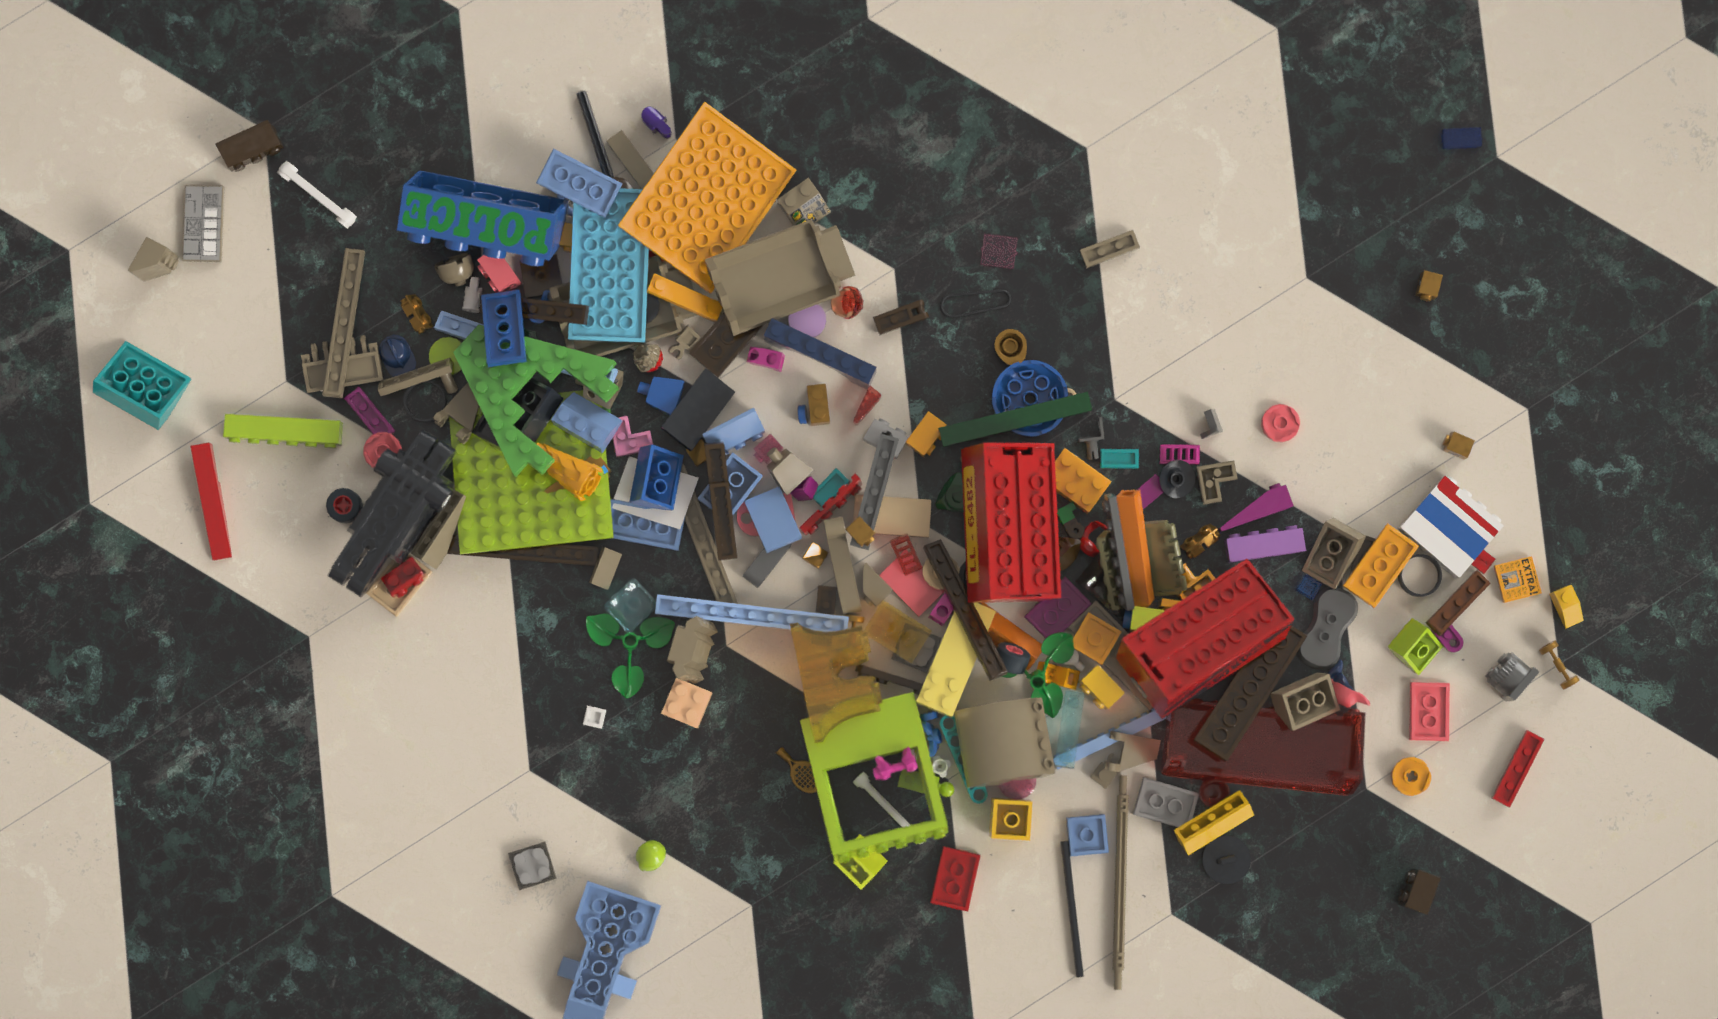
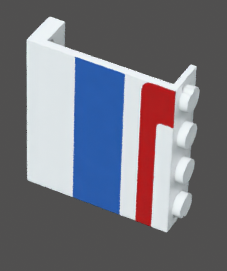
M1443 476L1409 518L1397 529L1419 545L1423 552L1434 558L1444 570L1457 579L1461 577L1504 525L1500 523L1501 519L1497 515H1491L1486 511L1487 507L1483 503L1474 501L1469 491L1464 488L1460 489L1455 479Z

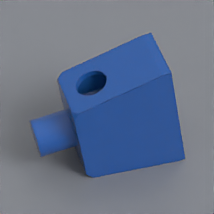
M653 377L651 385L640 382L637 393L647 395V405L670 415L680 401L685 382L683 380Z

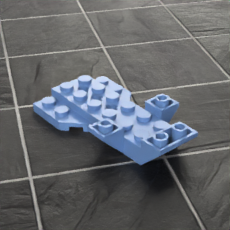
M587 881L575 916V920L587 944L581 962L563 957L557 973L558 976L574 981L563 1019H604L612 993L631 999L637 981L619 975V971L626 954L650 942L661 905ZM621 907V911H624V914L619 915L617 918L613 910ZM612 925L616 926L617 934L609 936L607 928H611ZM606 944H609L611 952L603 955V951L600 950L601 946L605 947Z

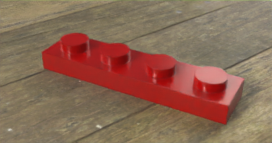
M1529 730L1525 731L1491 799L1508 808L1511 807L1545 740L1544 738Z

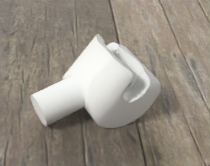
M1075 649L1072 658L1068 662L1063 663L1064 665H1074L1080 671L1086 666L1079 660V654Z

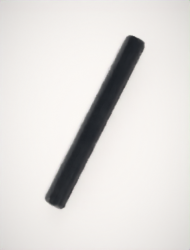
M580 91L577 93V98L601 171L612 178L614 175L587 92Z

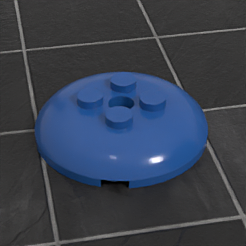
M1028 360L1022 363L1016 362L1007 367L995 382L992 392L994 412L998 414L1068 397L1067 385L1061 374L1049 364L1037 360ZM1028 394L1033 395L1035 402L1032 404L1027 403L1025 396ZM1063 418L1012 430V432L1022 436H1039L1054 429Z

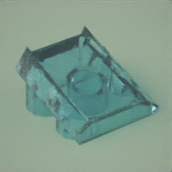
M633 578L618 593H615L604 607L606 612L620 624L624 631L629 633L655 611L656 600Z

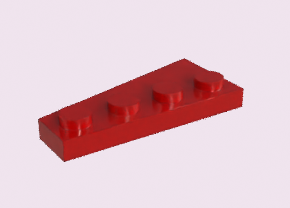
M856 473L851 477L853 481L849 485L843 484L838 489V496L836 498H829L822 506L824 508L822 511L817 510L799 527L805 536L816 532L819 528L818 525L823 520L830 519L833 516L832 512L836 508L841 509L848 502L847 498L851 495L855 496L861 491L862 482Z

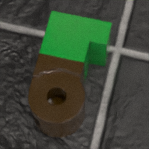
M1071 502L1057 510V516L1068 537L1079 539L1084 535V526L1077 522L1072 512L1076 507Z

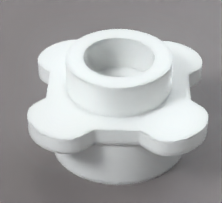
M939 755L934 756L932 764L934 773L939 774L942 778L946 777L951 761L941 759Z

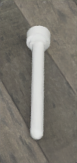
M864 771L853 781L857 787L864 788L901 827L910 826L897 810L869 783V776Z

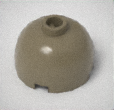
M471 253L458 254L449 257V260H446L445 263L441 260L434 265L439 278L448 284L455 283V286L466 284V279L474 271Z

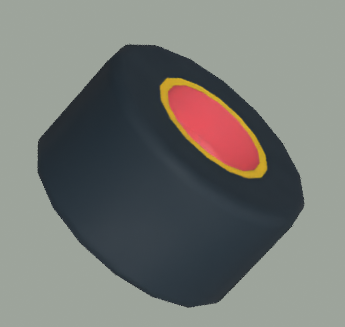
M1008 642L999 643L996 649L1008 673L1023 674L1030 660V653L1016 644Z

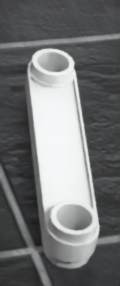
M287 160L278 168L277 173L288 182L293 180L338 216L336 220L348 229L355 222L357 216L347 208L342 210L298 175L296 173L298 169Z

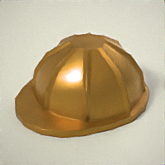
M1007 329L999 333L994 345L995 351L1001 360L1008 365L1016 362L1022 363L1027 352V343L1023 334L1014 329Z

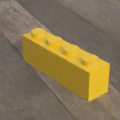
M1239 790L1181 825L1174 832L1185 852L1190 855L1251 818L1254 814L1249 802Z

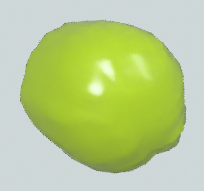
M655 840L643 843L636 852V861L641 871L656 870L662 865L666 857L665 847Z

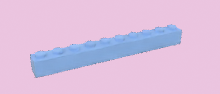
M1153 708L1151 709L1152 712L1140 714L1141 717H1134L1127 724L1123 722L1119 724L1120 727L1116 729L1113 727L1106 734L1102 732L1097 735V738L1093 739L1092 737L1086 740L1087 743L1085 744L1081 742L1075 745L1076 748L1066 749L1064 754L1058 753L1054 755L1053 762L1057 770L1118 742L1109 738L1111 731L1133 735L1167 717L1161 719Z

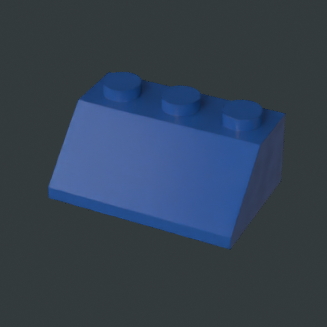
M652 444L640 447L629 502L645 508L674 510L684 455Z

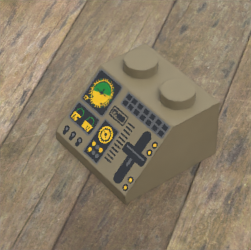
M809 178L777 199L778 205L794 226L811 219L815 224L831 213L821 194Z

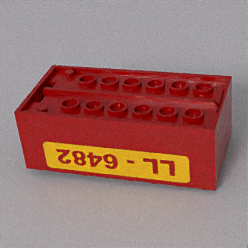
M981 443L961 449L968 603L1039 602L1061 598L1054 443Z

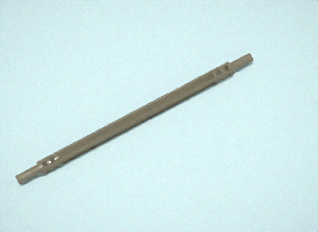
M1119 775V795H1117L1112 968L1114 970V990H1122V971L1124 970L1129 795H1127V776Z

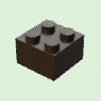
M1411 869V871L1407 872L1404 882H1406L1404 890L1401 889L1398 895L1399 905L1428 915L1441 878L1418 869Z

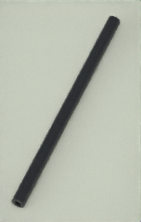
M1061 841L1076 977H1084L1068 841Z

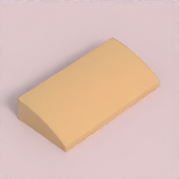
M855 495L853 522L858 517L864 495ZM883 496L874 532L876 535L929 538L931 500Z

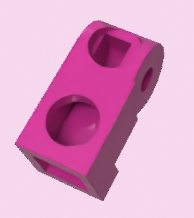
M750 347L746 362L781 372L785 355L778 351Z
M946 593L943 594L928 618L942 627L953 611Z

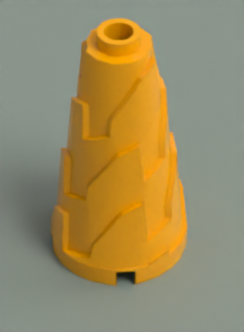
M537 443L540 448L555 459V462L546 472L578 500H586L583 497L584 495L590 497L601 480L598 472H602V469L594 463L591 464L585 460L578 459L545 443Z

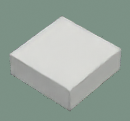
M587 706L583 725L602 729L606 710Z

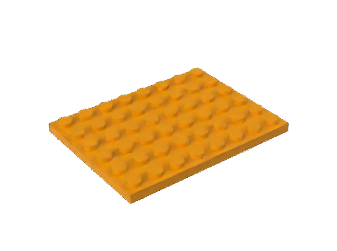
M704 102L617 226L708 293H712L715 287L708 274L704 259L746 244L792 178L796 169Z

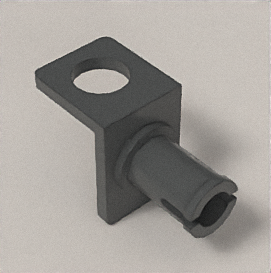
M1097 416L1099 435L1077 438L1078 442L1084 441L1086 443L1087 460L1099 458L1097 441L1104 439L1101 416Z

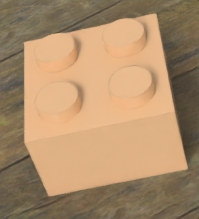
M676 678L661 714L698 728L713 693Z

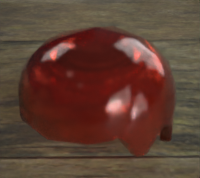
M1218 778L1205 780L1199 789L1200 800L1210 807L1230 796L1229 786Z

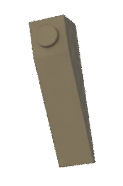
M454 490L447 505L441 512L436 514L411 553L436 570L448 552L466 499L465 495Z

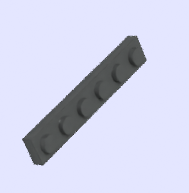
M880 434L858 514V517L860 516L873 531L899 438ZM853 537L851 539V546L869 550L870 545L866 546L864 544L861 547Z
M1112 493L1105 494V501H1102V505L1108 517L1105 522L1106 528L1110 531L1111 535L1109 546L1114 553L1112 565L1114 569L1116 568L1117 572L1115 583L1120 590L1118 601L1120 606L1127 611L1133 610L1135 608L1117 498Z

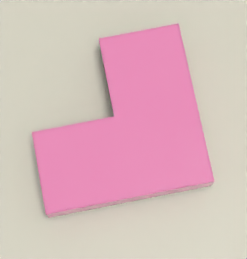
M628 416L619 417L623 422L613 436L616 457L639 453L640 447L653 445L650 430L631 434Z

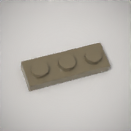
M1134 230L1083 248L1080 250V254L1087 269L1137 250L1140 246Z

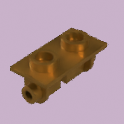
M416 294L406 295V298L401 300V307L407 317L412 314L414 315L409 320L414 331L422 334L425 332V329L433 328L431 318L423 309L420 298Z
M1212 524L1205 525L1200 528L1197 534L1188 537L1180 547L1186 551L1189 559L1192 557L1196 558L1205 551L1202 546L1203 543L1206 547H1210L1219 540L1218 538L1221 535Z

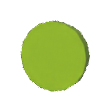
M451 337L437 340L431 346L429 352L430 363L433 364L451 358L453 362L451 374L455 375L460 372V365L453 352L461 342Z

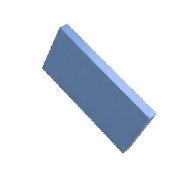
M554 148L536 182L540 186L606 218L622 186V183Z
M610 499L613 539L679 550L684 520L681 529H677L613 509L612 507L613 503L643 509L652 508Z

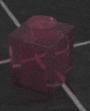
M770 433L753 448L756 452L754 457L760 463L764 461L767 465L771 461L767 453L775 447L780 453L784 449Z

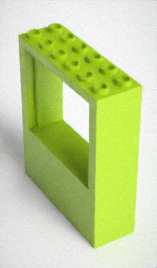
M914 692L800 720L835 861L844 863L850 861L851 857L858 856V858H864L869 856L871 852L884 853L891 847L896 846V849L906 847L907 843L915 842V844L926 842L927 838L934 837V839H940L945 837V834L948 833V825ZM906 747H909L910 750L914 749L932 820L844 842L827 770L875 759L876 756L883 757L903 752Z

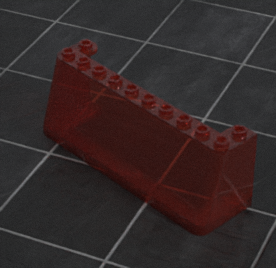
M1192 699L1169 714L1166 719L1161 774L1164 776L1336 795L1354 794L1363 780L1366 712H1360L1358 709H1349L1343 716H1337V714L1332 713L1291 731L1276 713L1274 707L1261 708L1227 762L1194 742L1197 734L1219 701L1204 702L1202 699Z

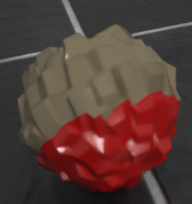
M638 344L633 352L634 364L641 372L649 373L657 370L663 360L661 348L657 344Z

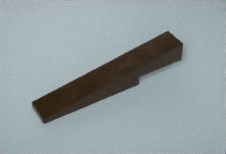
M724 442L705 443L704 449L718 561L736 559L737 550Z

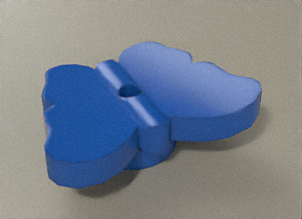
M922 721V727L928 736L929 755L932 757L935 756L940 743H942L941 732L929 722Z

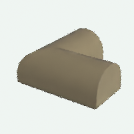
M1235 461L1196 467L1202 504L1208 505L1222 502L1219 483L1238 479Z

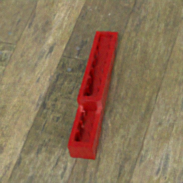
M210 442L191 445L212 560L232 558L213 445Z

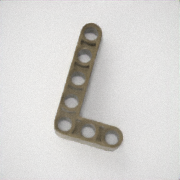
M843 516L823 520L843 615L861 612L862 608L847 543Z

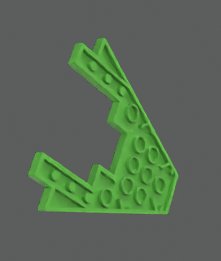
M478 324L453 353L513 475L517 477L527 464L543 475L555 462V459L513 426L525 411L512 399L536 372L551 383L564 369L607 403L619 390L618 386L606 377L615 367L616 362L612 359L524 336L527 362L488 367L484 325ZM504 342L500 348L507 349L510 343Z

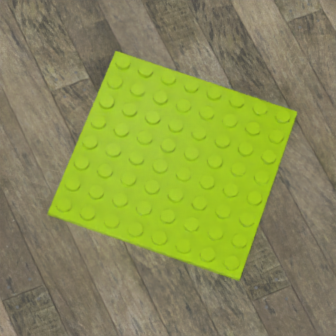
M583 390L561 392L558 394L564 398V401L573 392L583 397ZM480 406L478 409L474 427L483 415ZM449 417L451 447L456 449V454L453 457L455 490L466 496L457 522L460 554L614 538L608 472L604 474L603 469L602 472H598L601 480L590 497L587 495L583 496L586 499L584 501L578 500L566 489L546 493L544 491L558 482L547 472L542 475L527 464L515 477L502 451L473 433L464 445L457 440L456 434L464 427ZM551 419L535 442L536 444L539 442L541 444L545 443L582 460H586L590 456L593 459L601 457L607 464L606 449L603 453L599 452L556 427Z

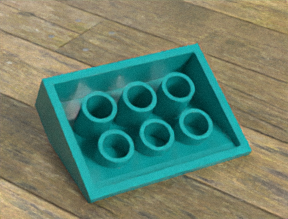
M125 341L93 380L92 393L159 430L171 415L189 385L191 378Z

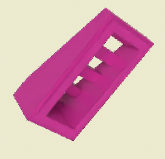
M1160 445V464H1167L1173 461L1174 449H1178L1177 460H1182V450H1185V460L1182 461L1190 465H1199L1200 445ZM1166 449H1170V460H1166ZM1190 450H1193V460H1190Z

